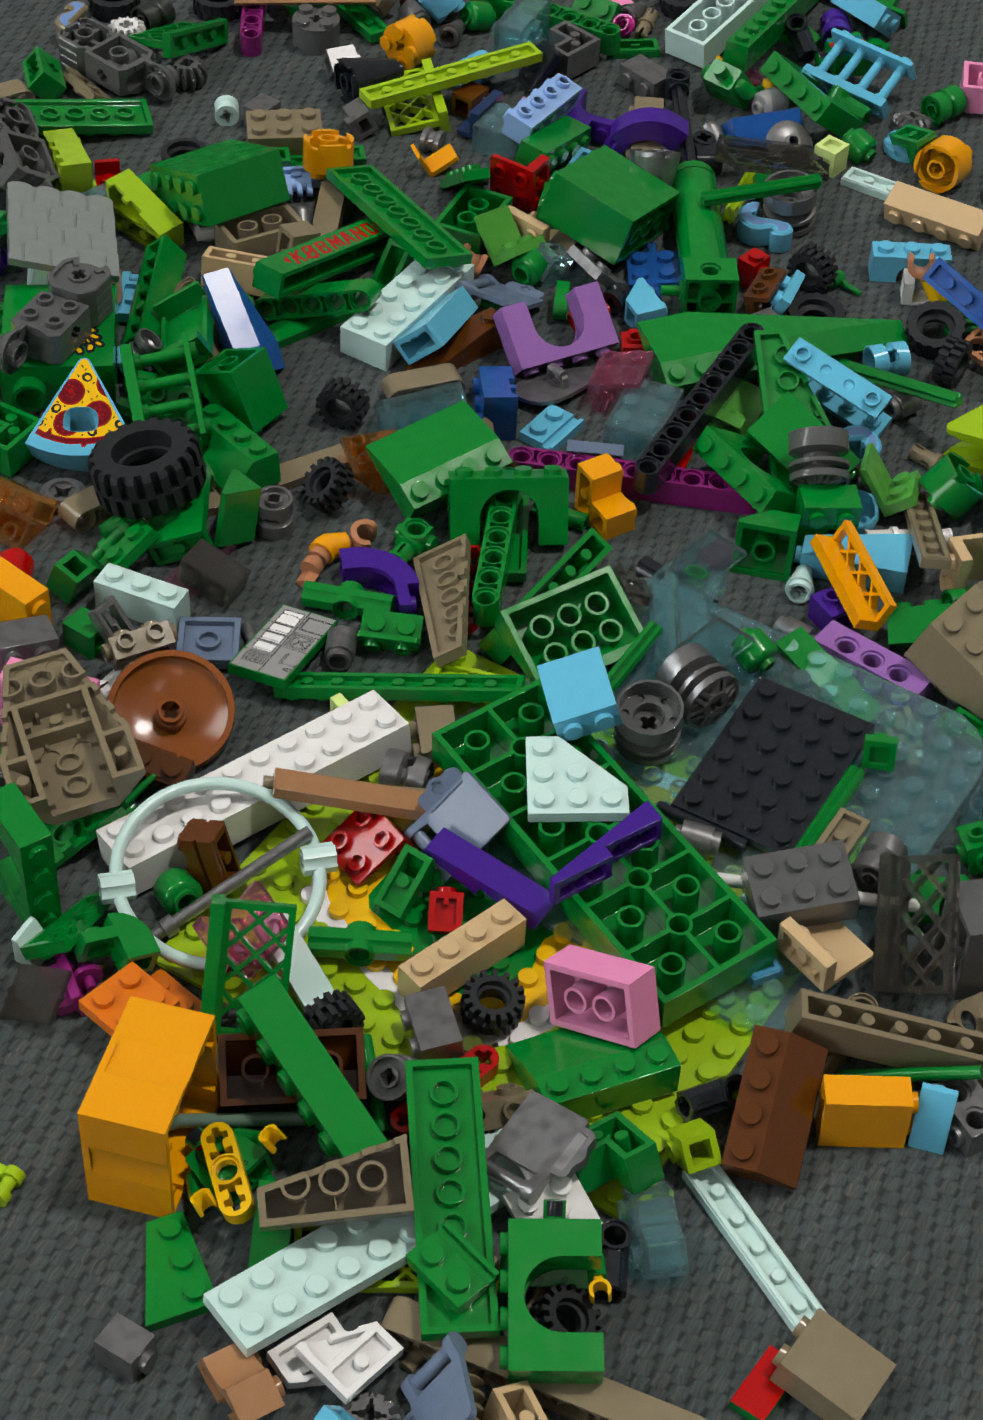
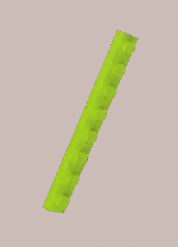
M529 41L360 88L359 98L370 110L379 109L389 104L400 103L407 99L425 96L428 93L446 90L447 88L467 84L481 78H488L492 75L510 72L520 67L531 66L532 64L542 62L543 53Z

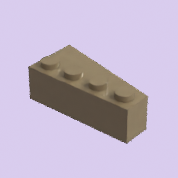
M407 1134L257 1188L261 1232L413 1216L414 1202Z

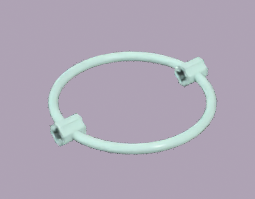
M202 777L168 786L142 802L129 815L115 839L109 861V873H101L97 877L102 905L115 904L118 913H125L136 917L128 902L135 901L137 897L134 873L132 869L123 870L125 851L133 833L151 812L164 803L188 793L206 790H226L250 795L273 806L288 818L298 831L305 826H308L314 837L305 842L306 845L299 846L298 850L301 873L304 876L313 875V887L308 906L299 922L295 925L302 938L309 931V927L313 925L321 910L326 892L327 873L337 872L338 863L336 847L333 842L320 843L315 831L301 812L287 800L274 798L273 791L241 779ZM154 936L161 951L160 957L181 967L204 972L206 958L174 949ZM267 950L261 953L267 962L273 961ZM249 955L232 959L238 965ZM255 958L241 970L252 969L262 964ZM228 963L226 966V973H228L232 969Z

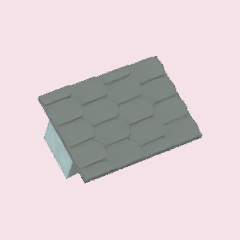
M20 181L7 182L8 265L28 268L27 285L48 284L47 275L62 260L72 257H79V263L91 264L98 268L108 266L111 271V281L118 283L120 277L119 256L117 254L113 201L110 198L100 195L85 196L80 192L70 190L61 192L48 186L33 187L28 183Z

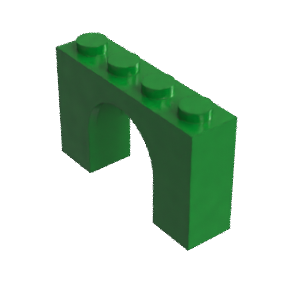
M774 51L760 69L770 81L811 119L840 138L851 128L857 129L862 123L848 108L821 91L817 87L820 83L811 74L780 53Z
M707 425L692 449L757 512L777 510L793 513L798 488L792 487L788 481L778 479L757 467L766 452L757 444L754 445L745 435Z
M520 465L514 467V470H503L499 466H488L485 470L457 467L455 471H448L449 541L466 534L471 545L480 546V514L483 505L492 495L500 491L517 490L528 495L536 504V539L538 545H568L569 476L566 468H562L559 465H546L544 469H532L530 466Z
M12 782L0 787V839L10 856L0 860V891L23 924L32 916L44 929L62 914L52 834L17 785Z
M508 1218V1232H500V1256H508V1269H500V1293H508V1307H500V1331H508V1345H500V1370H508V1383L527 1380L528 1383L603 1384L604 1332H557L547 1329L531 1316L524 1299L531 1283L546 1272L561 1269L600 1270L602 1261L601 1219Z

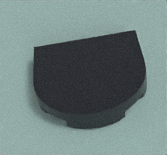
M542 40L537 45L534 44L543 53L542 62L522 67V71L519 73V80L529 94L533 89H538L543 85L544 81L550 77L563 58L555 46L545 40Z

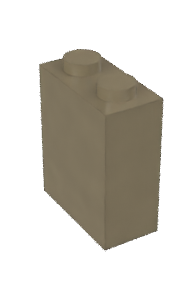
M818 1308L811 1320L804 1315L791 1333V1335L797 1338L792 1347L784 1343L776 1354L772 1363L777 1368L769 1380L823 1420H861L897 1364L821 1308Z

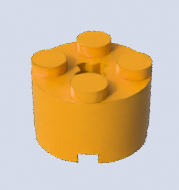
M414 14L387 26L379 41L381 48L385 50L388 58H395L398 62H401L405 71L421 65L422 59L430 57L432 59L436 54V49L434 50L436 35L427 20L424 18L419 19Z
M317 129L311 131V136L303 135V169L310 172L311 178L324 179L327 168L353 166V135L346 132V137L339 135V130Z
M948 135L938 137L923 147L915 156L913 169L920 178L919 183L923 188L937 194L951 190L969 176L972 169L973 151L970 146L965 145L956 137Z

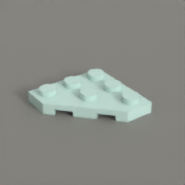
M559 736L526 737L528 822L622 821L629 815L628 786Z

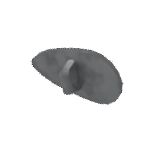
M551 363L548 365L546 373L519 381L516 384V392L514 393L518 394L520 401L538 406L556 404L571 398L592 385L599 377L600 370L597 367L563 369Z

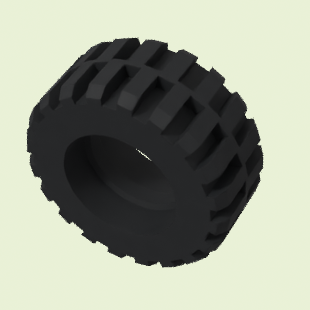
M157 417L149 418V420L145 421L141 419L136 420L132 424L119 426L114 432L110 431L105 434L103 440L99 439L88 458V470L100 505L116 517L122 519L127 517L130 520L145 518L148 520L154 519V516L158 515L166 516L170 514V511L175 509L178 511L183 508L185 503H191L196 498L197 493L201 492L205 484L207 471L198 438L190 427L178 420L176 422L171 418L159 420Z

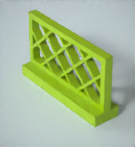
M431 57L421 60L422 67L404 71L402 77L434 68ZM441 90L428 93L425 96L408 99L412 100L409 104L400 102L384 106L392 136L422 131L427 126L432 128L440 127V130L446 132L451 131L448 111ZM420 103L426 104L423 108L417 107ZM396 108L402 110L399 114L393 112ZM410 112L416 114L413 118L407 116ZM424 116H425V117H428V118H431V119L425 120V121H422V120H421ZM400 122L406 123V125L396 127Z

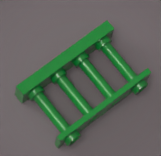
M187 332L181 333L184 347L144 355L134 354L130 343L119 345L132 420L141 419L145 421L151 417L196 408L198 422L187 424V426L195 434H201L204 447L210 446L208 435L213 434L210 417L204 418L193 359L198 358L195 341L189 342ZM186 358L188 372L149 380L139 379L137 371L142 370L143 366ZM191 383L193 397L150 406L148 403L143 404L142 396L147 395L148 391Z

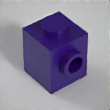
M833 587L820 590L810 596L807 617L821 631L832 620L849 629L853 628Z

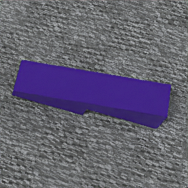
M648 800L550 878L549 900L553 905L612 877V863L661 840L663 818Z
M444 827L423 850L424 854L435 859V863L474 894L481 889L496 902L505 899L527 919L526 926L532 931L554 906L549 900L548 889Z

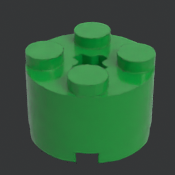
M949 452L919 478V482L930 494L927 498L929 503L936 510L943 508L953 520L958 521L983 499V479L978 472L973 475L967 469L970 464L964 458L954 452Z

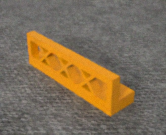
M844 520L832 537L815 534L810 544L853 627L878 632L897 605L852 521ZM846 535H848L847 550H845L841 543ZM856 554L860 558L858 571L854 567ZM867 575L871 579L870 592L866 590ZM878 597H881L884 607L878 613Z

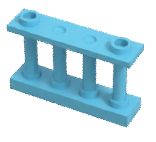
M833 27L831 30L834 42L833 48L819 66L814 67L806 63L803 69L820 83L817 87L824 93L828 94L833 85H838L845 89L852 98L871 108L872 115L885 120L889 115L886 98L903 76L913 81L915 80L914 63L907 57L895 55L853 36L846 30L841 31ZM843 49L853 53L854 55L839 75L834 76L827 72ZM863 58L874 63L859 84L854 85L846 81ZM883 67L894 72L879 93L874 94L866 90Z
M801 337L798 338L784 356V362L806 375L809 381L808 384L813 394L816 395L821 407L849 426H865L874 431L879 438L892 423V417L884 413L883 410L892 400L893 396Z

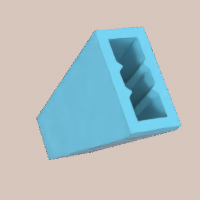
M461 286L446 295L393 344L406 362L411 365L444 346L478 309V306L466 289Z
M820 534V535H826V536H831V537H832L834 534ZM859 534L889 592L903 594L913 544L910 534ZM805 535L803 546L797 545L794 563L809 565L813 570V578L829 580L810 544L815 535ZM848 535L841 541L845 550H847ZM858 554L855 555L854 567L856 571L859 568L860 558ZM867 575L866 587L870 588L871 579Z

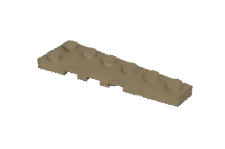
M466 534L413 557L415 572L419 580V591L432 655L438 667L456 662L459 658L467 655L471 543Z

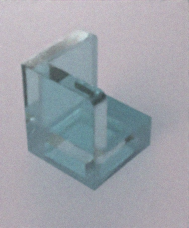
M541 242L537 251L549 264L542 274L540 281L543 284L557 285V280H563L574 259L559 243Z

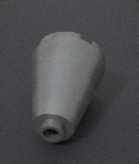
M642 148L630 149V161L672 187L681 152L662 149H649L642 151Z

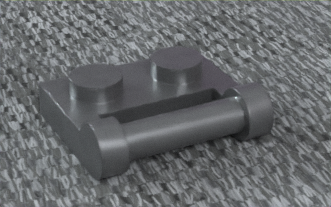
M573 244L567 251L589 275L605 288H608L614 282H620L628 287L623 279H618L611 273V270L603 264L600 257L594 255L586 247L580 250Z

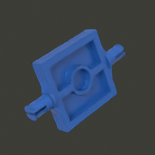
M649 242L646 244L647 252H635L626 258L628 288L631 291L638 278L643 277L649 286L654 288L656 295L662 301L660 286L678 285L681 277L678 250L657 252L656 243L652 242L651 248Z

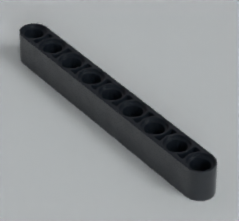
M745 323L739 328L637 459L633 487L636 492L643 495H651L659 490L704 431L705 427L756 363L753 333L754 330H764L761 325Z

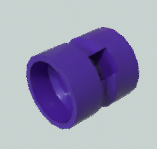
M833 8L827 10L820 18V30L824 47L825 41L828 38H832L831 30L833 27L852 33L849 15L844 10Z

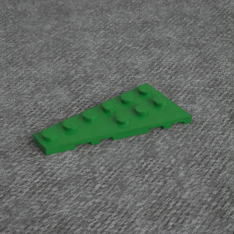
M782 328L754 330L753 339L762 413L764 414L781 396L789 391L823 425L831 426L816 395L813 394L808 384L809 381L806 375L783 361L784 356L791 349V345ZM768 454L770 475L789 482V473ZM858 478L851 484H857Z

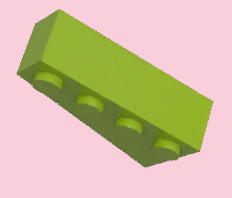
M73 128L43 131V139L59 175V179L55 182L56 189L61 192L67 190L76 191L85 196L97 195L96 181L92 178V162L81 144L80 137H77Z

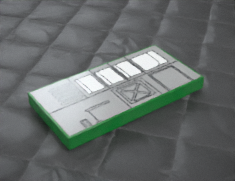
M283 604L228 663V673L285 690L326 643L328 631L332 627L338 626V620Z

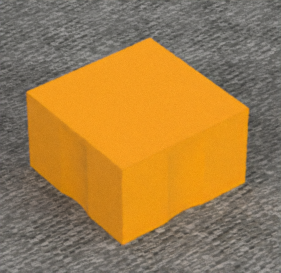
M130 996L77 1112L88 1200L157 1217H163L177 1211L187 1187L185 1176L190 1170L185 1159L193 1151L185 1144V1139L194 1128H179V1130L170 1132L169 1129L174 1117L178 1116V1113H217L220 1106V1084L217 1068L215 1015Z

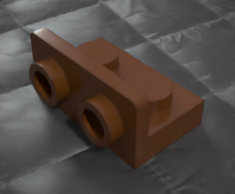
M774 267L760 269L743 296L746 314H753L768 308L771 299L786 276L785 269H776Z

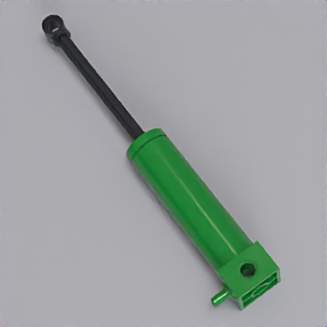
M671 68L666 73L664 95L668 100L673 101L674 113L689 121V136L679 145L682 163L678 165L672 184L673 188L681 192L672 210L681 277L678 285H661L660 294L662 296H678L680 313H735L739 275L736 258H728L720 205L704 207L700 201L701 193L717 189L715 173L711 166L696 160L687 103L690 72L684 68Z

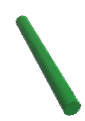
M982 1065L847 1069L840 1070L839 1075L910 1077L911 1082L983 1080Z

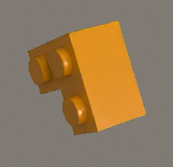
M608 453L578 463L574 504L578 511L590 514V525L605 541L634 530L637 517L636 506L621 492L622 478L624 476L623 469Z

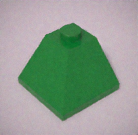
M769 510L739 518L730 572L787 582L790 578L801 515Z

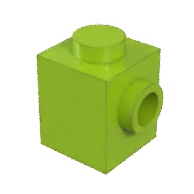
M698 1118L667 1129L670 1140L666 1142L668 1156L673 1164L679 1165L687 1174L690 1175L721 1164L722 1158L715 1130L703 1119Z

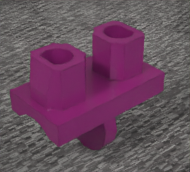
M66 953L55 954L57 963L41 970L44 981L50 991L64 985L67 987L51 995L50 998L53 1006L60 1017L76 1010L79 1011L82 1017H85L87 1015L79 1009L78 1001L85 996L83 989L91 992L97 987L96 985L103 978L102 970L97 964H88L87 961L78 963V968L75 969V966L69 963Z

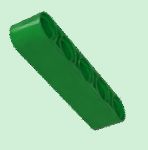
M370 278L315 283L279 299L264 293L255 302L254 306L262 319L266 321L360 313L367 311L380 298L382 292L380 285Z

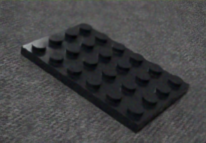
M760 676L671 805L748 839V847L761 853L795 848L847 768L854 765L863 751L865 734H874L875 724Z

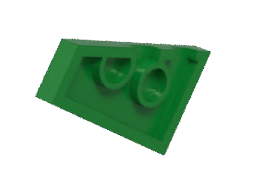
M126 799L119 806L58 825L43 822L52 834L56 868L97 837V829L125 816L128 813Z
M99 892L85 895L61 914L57 920L50 923L19 948L25 960L35 958L47 960L55 956V954L69 952L76 945L80 933L92 927L104 915V912L111 904L102 905Z
M183 1211L146 1222L145 1329L153 1332L210 1312L203 1303V1294L213 1289V1286Z

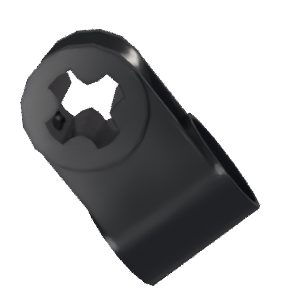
M706 130L695 132L693 142L696 160L711 166L714 173H721L723 159L715 135Z

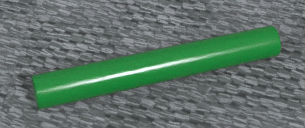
M363 1034L365 1078L370 1063L376 1058L370 1034ZM367 1085L373 1120L383 1135L388 1136L390 1134V1127L385 1102L376 1098L370 1092Z

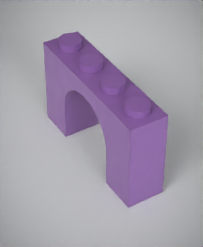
M598 281L575 287L565 295L575 324V337L572 344L568 346L551 345L538 335L525 301L502 307L493 315L508 362L512 366L514 377L524 375V378L535 376L540 373V369L547 368L551 363L562 368L564 363L568 361L578 364L588 360L589 355L596 354L598 358L612 353V348L619 343Z

